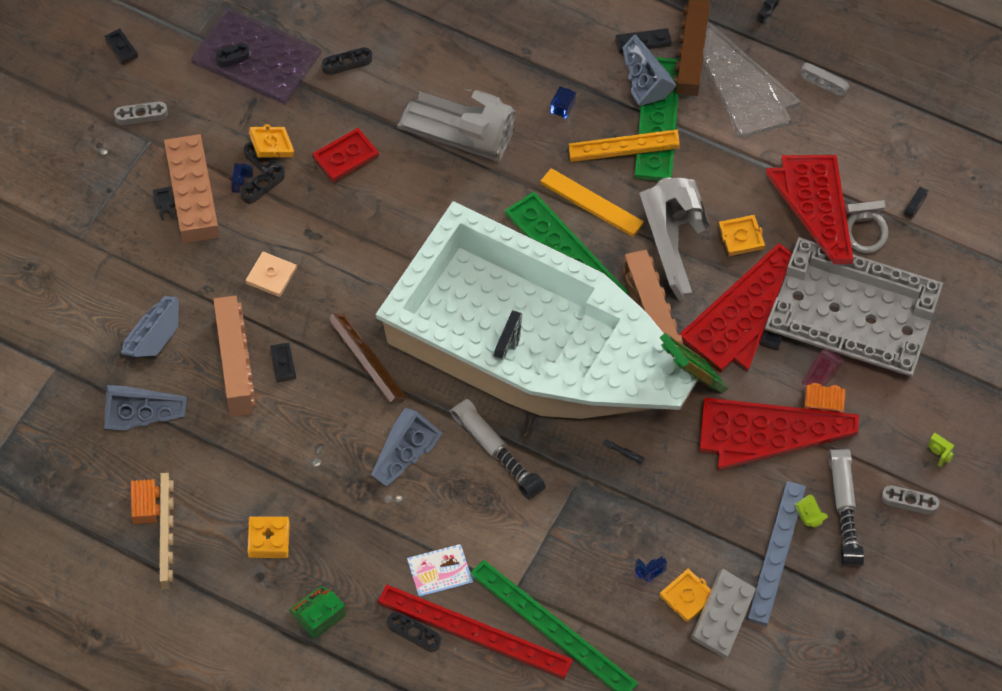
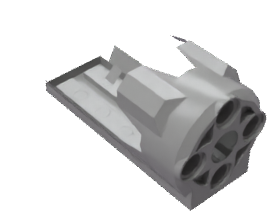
M478 90L473 92L472 98L485 105V107L463 106L419 91L418 100L410 99L397 128L500 162L513 133L516 111L512 106L503 104L499 97Z
M668 177L661 179L655 186L639 194L670 287L679 302L685 300L683 294L692 293L678 251L679 225L689 222L695 231L700 233L705 231L710 224L695 180L682 177ZM710 229L706 233L707 238L710 236Z

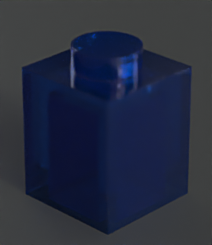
M559 86L551 101L550 113L567 119L576 103V92Z

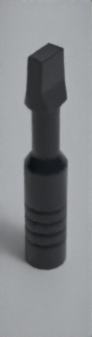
M605 439L603 443L610 449L613 448L621 452L622 455L641 465L645 460V457L627 448H622L610 440Z

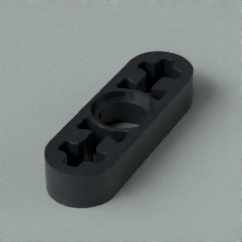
M362 47L325 57L322 60V71L327 75H333L369 65L372 62V51L367 47ZM346 58L352 60L349 64H345L342 61Z
M393 612L389 615L388 628L390 631L426 651L435 652L440 648L441 637L437 632L400 612ZM393 620H400V624L393 625ZM411 628H418L420 633L417 636H411L408 631ZM434 638L435 643H431V645H429L428 640H432Z

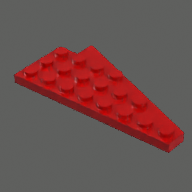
M782 155V168H766V176L833 264H853V253L837 155Z
M778 243L679 334L683 342L721 373L733 361L748 372L776 297H778L793 253Z
M704 397L699 452L719 454L718 470H724L856 436L859 427V414Z

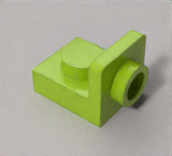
M934 433L930 438L928 447L933 453L941 455L938 466L942 467L945 462L948 464L954 456L952 451L955 445Z
M808 495L794 504L803 525L818 527L823 523V520L828 518L826 513L820 511L813 495Z

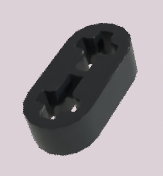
M238 43L218 50L216 53L217 64L221 67H228L247 60L250 56L249 47L245 43Z
M920 186L909 202L904 214L914 218L924 203L929 190Z

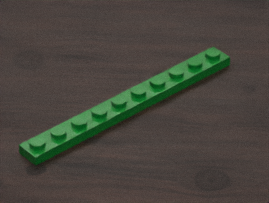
M483 559L470 573L474 580L612 691H634L638 686L637 681Z

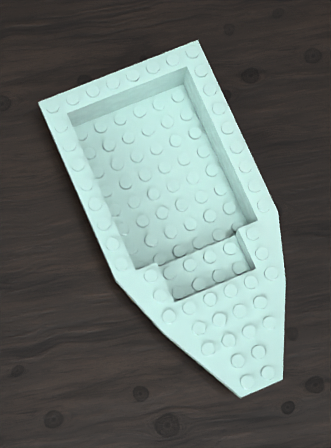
M454 201L376 313V319L383 322L388 344L511 405L540 416L582 419L650 409L680 410L698 381V378L695 379L688 372L680 369L673 361L675 357L670 353L668 354L662 348L661 344L663 342L659 337L664 333L651 317L604 273ZM511 311L521 312V336L517 349H509L504 360L494 358L496 345Z

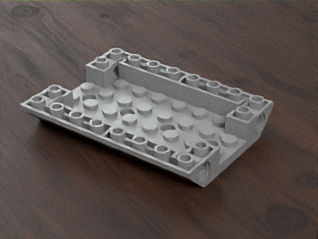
M799 237L765 330L912 377L943 283L857 255H853V264H833L818 243ZM800 295L803 299L795 300L793 296ZM835 306L839 311L832 312L829 308ZM872 318L875 320V323L870 324L865 319ZM907 329L911 331L912 334L905 335L903 334L902 330Z

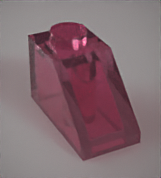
M827 349L821 351L802 383L806 386L812 383H818L822 387L825 386L836 374L844 359L833 351Z

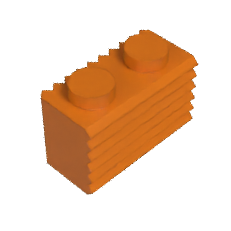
M818 383L806 386L804 409L844 412V388L841 389V387L836 385L822 387Z
M153 479L131 481L133 524L157 523V516H160V504H157L156 498H160V488L155 485V480Z

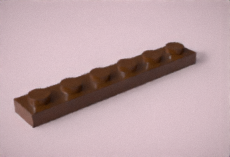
M333 313L328 319L332 323L334 330L341 335L343 342L353 351L354 357L362 363L364 370L370 374L375 385L384 393V397L391 403H402L407 398L346 315Z

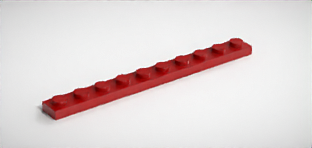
M387 584L378 600V605L400 612L420 622L564 680L573 663V659Z

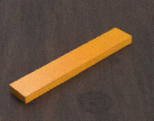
M678 130L569 143L570 161L576 162L680 148Z
M552 168L541 180V185L633 238L644 224V221Z

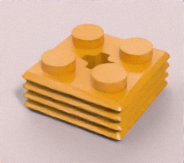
M249 517L248 557L288 558L289 517Z

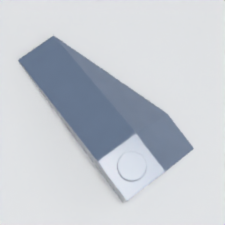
M634 34L623 46L626 65L629 66L630 74H628V77L632 81L631 93L637 103L642 106L665 99L676 87V84L637 35Z
M404 408L391 429L371 475L384 486H388L404 472V469L416 463L418 458L424 453H428L434 447L442 432L417 411Z

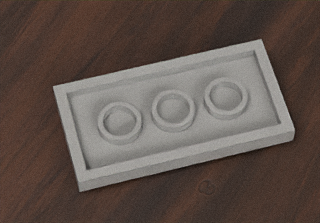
M721 569L691 639L723 658L728 657L756 588L728 571Z

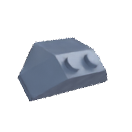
M164 296L160 300L161 302L155 304L145 313L123 342L121 350L123 355L133 357L156 356L162 351L163 346L178 328L179 300L177 297Z

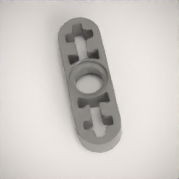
M804 63L799 70V75L804 80L837 96H844L849 89V84L845 80L810 63Z
M163 102L121 106L114 111L115 121L119 125L163 120L168 115L167 106ZM141 110L146 112L143 116L136 115Z
M890 485L885 487L881 496L882 501L886 505L927 515L936 513L939 507V500L936 496ZM889 493H893V499L889 498ZM911 496L916 502L909 504L905 501V498ZM928 502H932L931 508L928 507Z

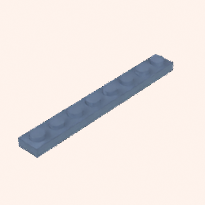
M789 481L786 483L748 622L765 627L768 625L798 517L794 504L803 499L806 486Z

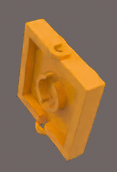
M268 124L263 127H250L249 135L258 157H293L294 149L285 127H270Z
M755 215L720 221L718 223L721 238L723 239L722 242L725 245L728 256L765 249L762 228L758 226Z
M688 568L662 590L659 597L682 619L689 623L703 610L711 589L706 585L707 583L703 578L699 579Z

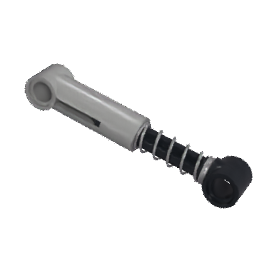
M465 399L450 410L453 419L459 425H463L492 458L500 460L501 465H505L506 470L511 472V476L516 477V481L519 483V490L526 499L531 500L546 489L544 481L538 474L525 471L526 468H523L520 462H517L515 457H512L510 451L506 450L507 444L477 413L475 406L470 400Z
M850 449L829 450V467L832 469L836 509L839 516L842 517L840 523L842 524L841 530L843 531L842 537L844 539L843 547H841V563L843 567L864 565V550L856 541L858 537H856L855 533L857 530L854 526L856 523L854 522L855 515H853V512L856 511L851 472Z

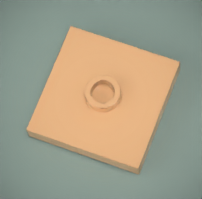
M262 252L248 275L246 284L280 297L297 269V265Z

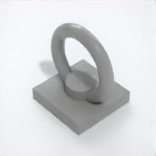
M884 200L848 204L845 207L851 247L855 251L869 254L880 250L885 245L888 238V226L884 218L879 214L886 208ZM874 219L881 229L879 240L871 246L858 244L852 236L854 222Z

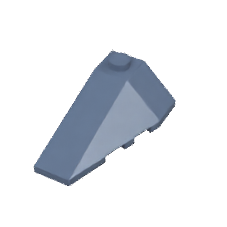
M107 385L104 429L128 430L131 427L145 426L157 421L163 422L184 417L187 397L126 386Z

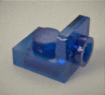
M245 163L234 164L232 192L240 193V187L244 186L245 178H253L252 165Z
M663 556L658 559H652L647 566L640 558L635 563L637 576L641 579L643 578L647 583L665 572L667 568V560Z

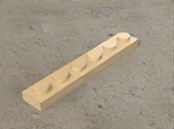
M161 473V590L170 589V582H173V570H170V564H173V552H170V546H173L174 540L173 533L170 534V528L174 527L173 516H170V510H174V500L170 498V492H174V481L170 480L169 473Z

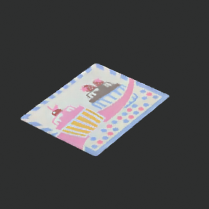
M460 544L407 558L419 596L473 582Z

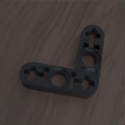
M248 142L244 146V155L262 173L241 189L242 201L247 204L256 202L285 179V168L274 157H256L257 153L253 152L255 148L252 142ZM263 159L270 161L267 165L259 163ZM260 181H267L268 185L261 187L258 183Z
M511 311L496 345L494 358L504 360L509 349H517L521 336V312Z

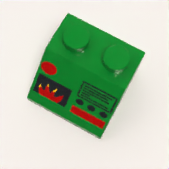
M322 586L289 609V612L313 639H316L346 616L344 603L333 591Z

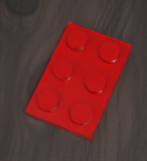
M356 128L312 153L313 159L334 183L379 157V152L362 131Z

